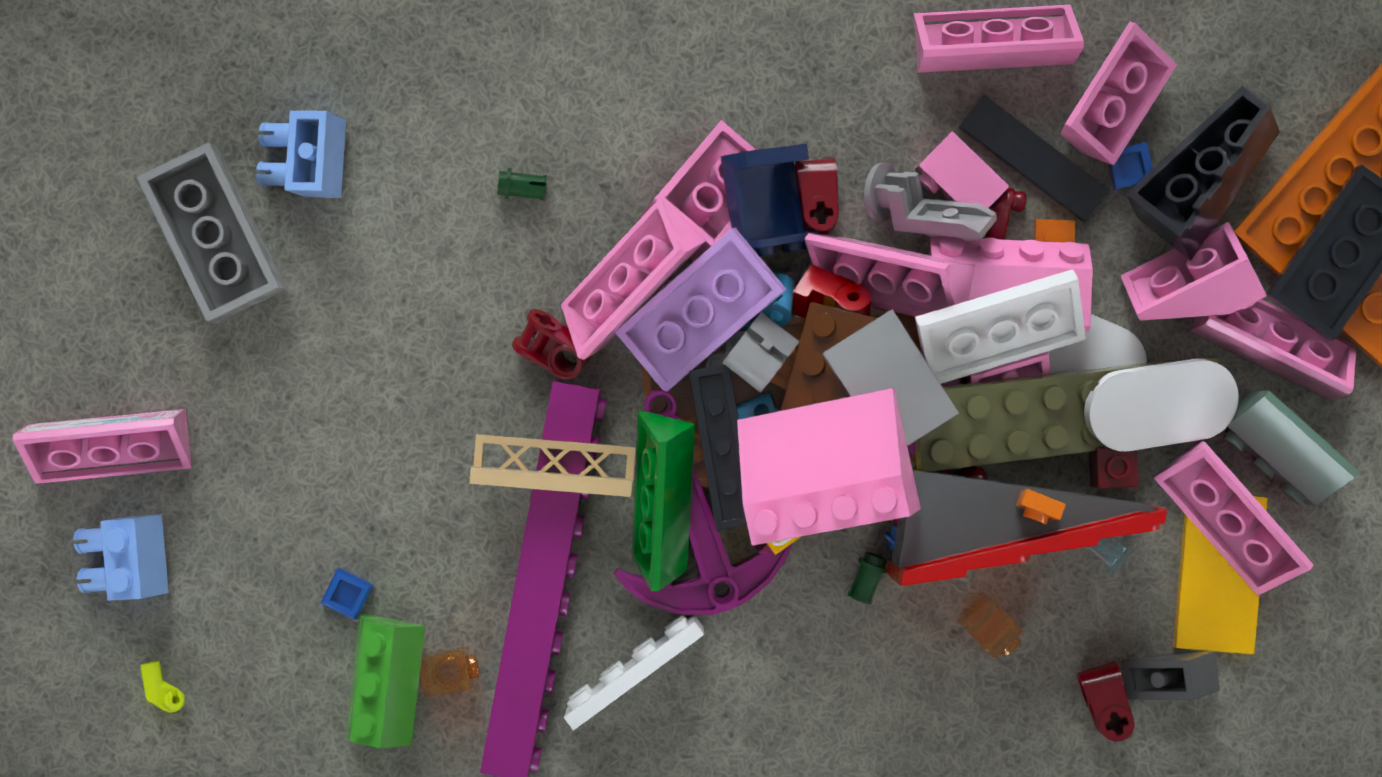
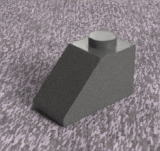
M1215 651L1177 652L1122 661L1127 700H1195L1220 691Z

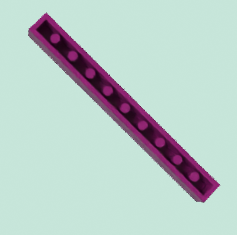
M553 381L542 439L599 444L600 438L593 437L595 421L603 422L607 399L600 398L601 389ZM541 448L536 471H540L551 461ZM548 448L554 457L563 451L562 449ZM570 450L558 460L569 474H580L587 468L588 463L587 458L581 451ZM588 452L596 460L597 452ZM552 465L545 471L561 473L555 465ZM532 489L480 773L499 777H529L530 771H538L542 748L535 747L537 732L545 733L549 709H543L542 704L544 693L552 694L556 671L549 670L552 654H560L563 632L556 631L559 615L567 616L571 593L563 591L566 576L574 578L578 554L571 553L573 538L581 539L585 515L578 514L580 500H588V493Z

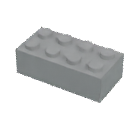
M208 142L136 177L206 322L218 323L287 289L219 147Z

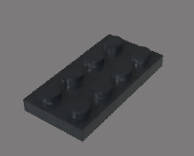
M1357 165L1266 292L1268 298L1328 341L1335 340L1382 274V178L1364 165Z

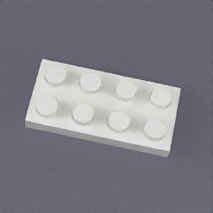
M1073 269L915 317L922 356L940 384L1086 340L1079 281Z
M679 615L664 627L666 635L656 642L652 637L648 638L633 650V659L625 665L619 660L600 674L602 676L599 679L600 683L591 689L588 684H585L569 697L570 700L567 702L568 707L564 715V719L574 731L704 635V626L696 615H691L689 618H686L685 615Z

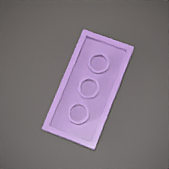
M732 228L618 328L615 333L663 391L669 392L690 374L689 371L695 370L787 289L736 228Z

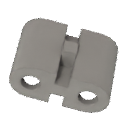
M761 312L722 363L761 393L798 345L799 341Z

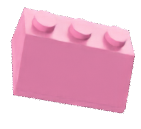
M1129 22L1068 118L1060 135L1082 154L1115 165L1177 64L1136 23Z

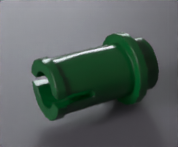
M508 168L507 172L499 171L497 195H505V199L508 200L509 196L545 199L547 175L511 172L512 168Z
M866 551L864 557H859L858 559L861 565L847 595L859 602L871 605L882 573L888 572V568L885 567L888 560Z

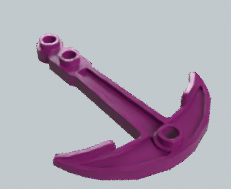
M656 389L646 395L643 402L645 412L681 420L675 415L677 404L669 392ZM657 398H663L666 402V406L661 412H655L652 409V402ZM693 466L689 542L698 569V576L693 579L669 583L660 591L651 592L642 575L627 572L620 568H617L613 574L628 591L650 606L678 615H713L746 603L770 584L788 557L792 544L777 555L774 554L767 543L755 545L758 552L735 564H731L720 534L716 530L714 518ZM718 583L727 584L728 590L724 595H716L714 593V588Z

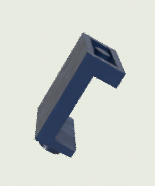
M807 144L751 150L721 156L731 229L736 228L759 256L776 254V245H782L783 252L806 249L805 237L807 234H819L818 231L805 232L798 196L794 162L809 159Z

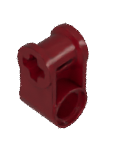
M835 158L795 162V172L804 229L807 232L818 231L819 234L828 235L833 231L839 218ZM816 208H822L823 214H830L823 225L818 224L817 218L810 217L814 215Z
M538 309L530 310L527 315L528 323L521 336L515 337L512 342L513 349L523 358L535 362L558 378L572 379L576 377L590 361L591 356L585 360L578 358L568 327L544 311ZM563 350L572 352L577 362H571L566 359Z
M1112 661L1078 672V682L1096 729L1111 741L1118 742L1129 738L1133 733L1135 723L1126 697L1125 684L1117 663ZM1113 712L1120 718H1123V720L1117 722L1118 729L1115 731L1109 726H1105V723L1110 721L1109 714Z

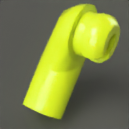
M160 661L140 664L147 701L168 713L180 710L185 704V696L178 688L163 680Z

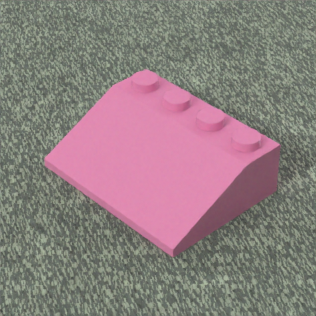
M895 388L737 420L743 508L752 546L909 517L921 509Z

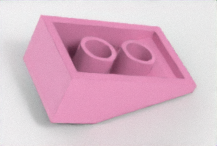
M721 120L640 217L660 197L667 200L705 240L701 247L690 257L694 262L731 229L721 156L756 149Z
M1229 222L1210 232L1191 261L1178 250L1173 249L1121 275V279L1140 321L1231 314L1239 309L1249 308L1258 300L1267 296Z

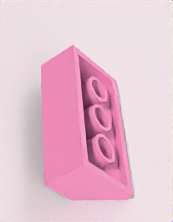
M930 237L929 256L975 265L969 300L1073 269L1079 281L1085 332H1089L1093 277L1089 244L1040 242L1036 240H1001L996 238L965 241L958 237Z

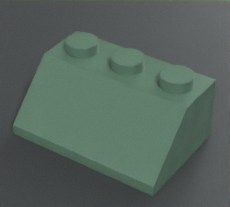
M1250 390L1238 403L1232 421L1224 429L1226 434L1223 436V439L1241 453L1245 449L1255 458L1252 465L1265 477L1271 479L1275 476L1285 485L1281 491L1297 505H1301L1304 502L1305 504L1317 506L1360 473L1271 391Z

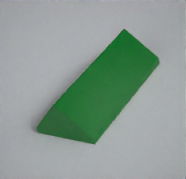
M641 411L638 412L632 559L651 592L660 591L687 571L695 424Z

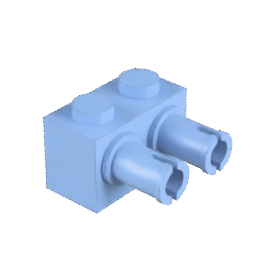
M290 111L289 123L263 122L260 125L259 131L267 132L268 134L258 135L260 145L263 148L287 147L286 163L266 161L258 163L256 170L265 171V174H256V180L260 187L285 186L286 191L303 197L341 198L346 119L328 111Z
M162 514L101 521V528H80L74 533L73 540H88L86 543L74 544V548L78 553L103 552L104 567H85L79 570L77 580L91 579L89 583L77 584L82 593L107 591V601L143 599L169 593Z

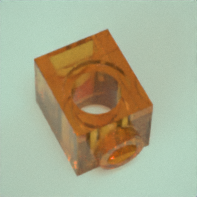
M986 594L957 621L994 659L1000 654L1006 657L1013 652L1021 642L1018 637L1024 632Z
M468 646L422 654L420 678L424 698L472 689L474 685L473 678L480 676L476 654L469 655ZM444 661L455 662L460 668V677L456 680L445 679L440 673V664Z

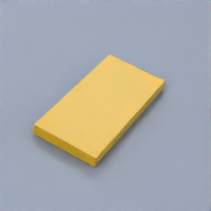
M1253 496L1267 511L1268 498ZM1184 513L1173 647L1254 655L1259 595H1256Z

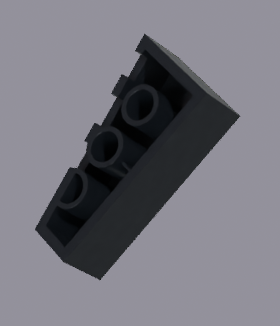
M1242 86L1126 193L1137 218L1190 261L1280 133L1270 105Z

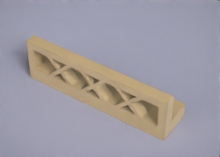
M476 434L474 465L470 470L469 484L632 497L636 447ZM484 443L500 444L511 458L499 468L483 467ZM508 445L524 447L515 454ZM530 447H538L543 450L551 461L540 471L528 470L518 457ZM548 448L562 449L563 451L554 457ZM570 450L581 451L591 465L580 474H569L558 460ZM588 452H598L604 454H602L597 460H594ZM609 454L627 455L625 478L608 477L598 464ZM515 461L522 470L507 469L506 467ZM552 465H555L561 473L545 471ZM595 468L601 476H591L586 474L591 469Z

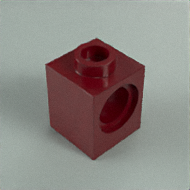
M1107 447L1096 448V451H1090V486L1096 488L1139 486L1137 450L1117 451Z

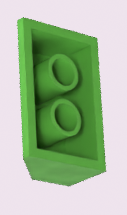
M359 614L346 726L349 741L380 749L412 745L425 626L368 614Z

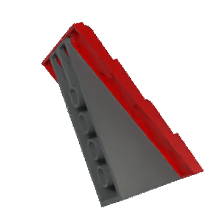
M912 469L921 509L909 517L898 518L892 558L888 559L887 574L900 586L966 577L967 570L1029 561L1030 555L1098 546L1099 539L1160 530L1161 524L1166 522L1167 509L1137 501ZM1027 488L1066 504L1061 519L1058 521L1048 519L1047 524L1042 525L1023 517L1025 510L1015 506L1021 491Z

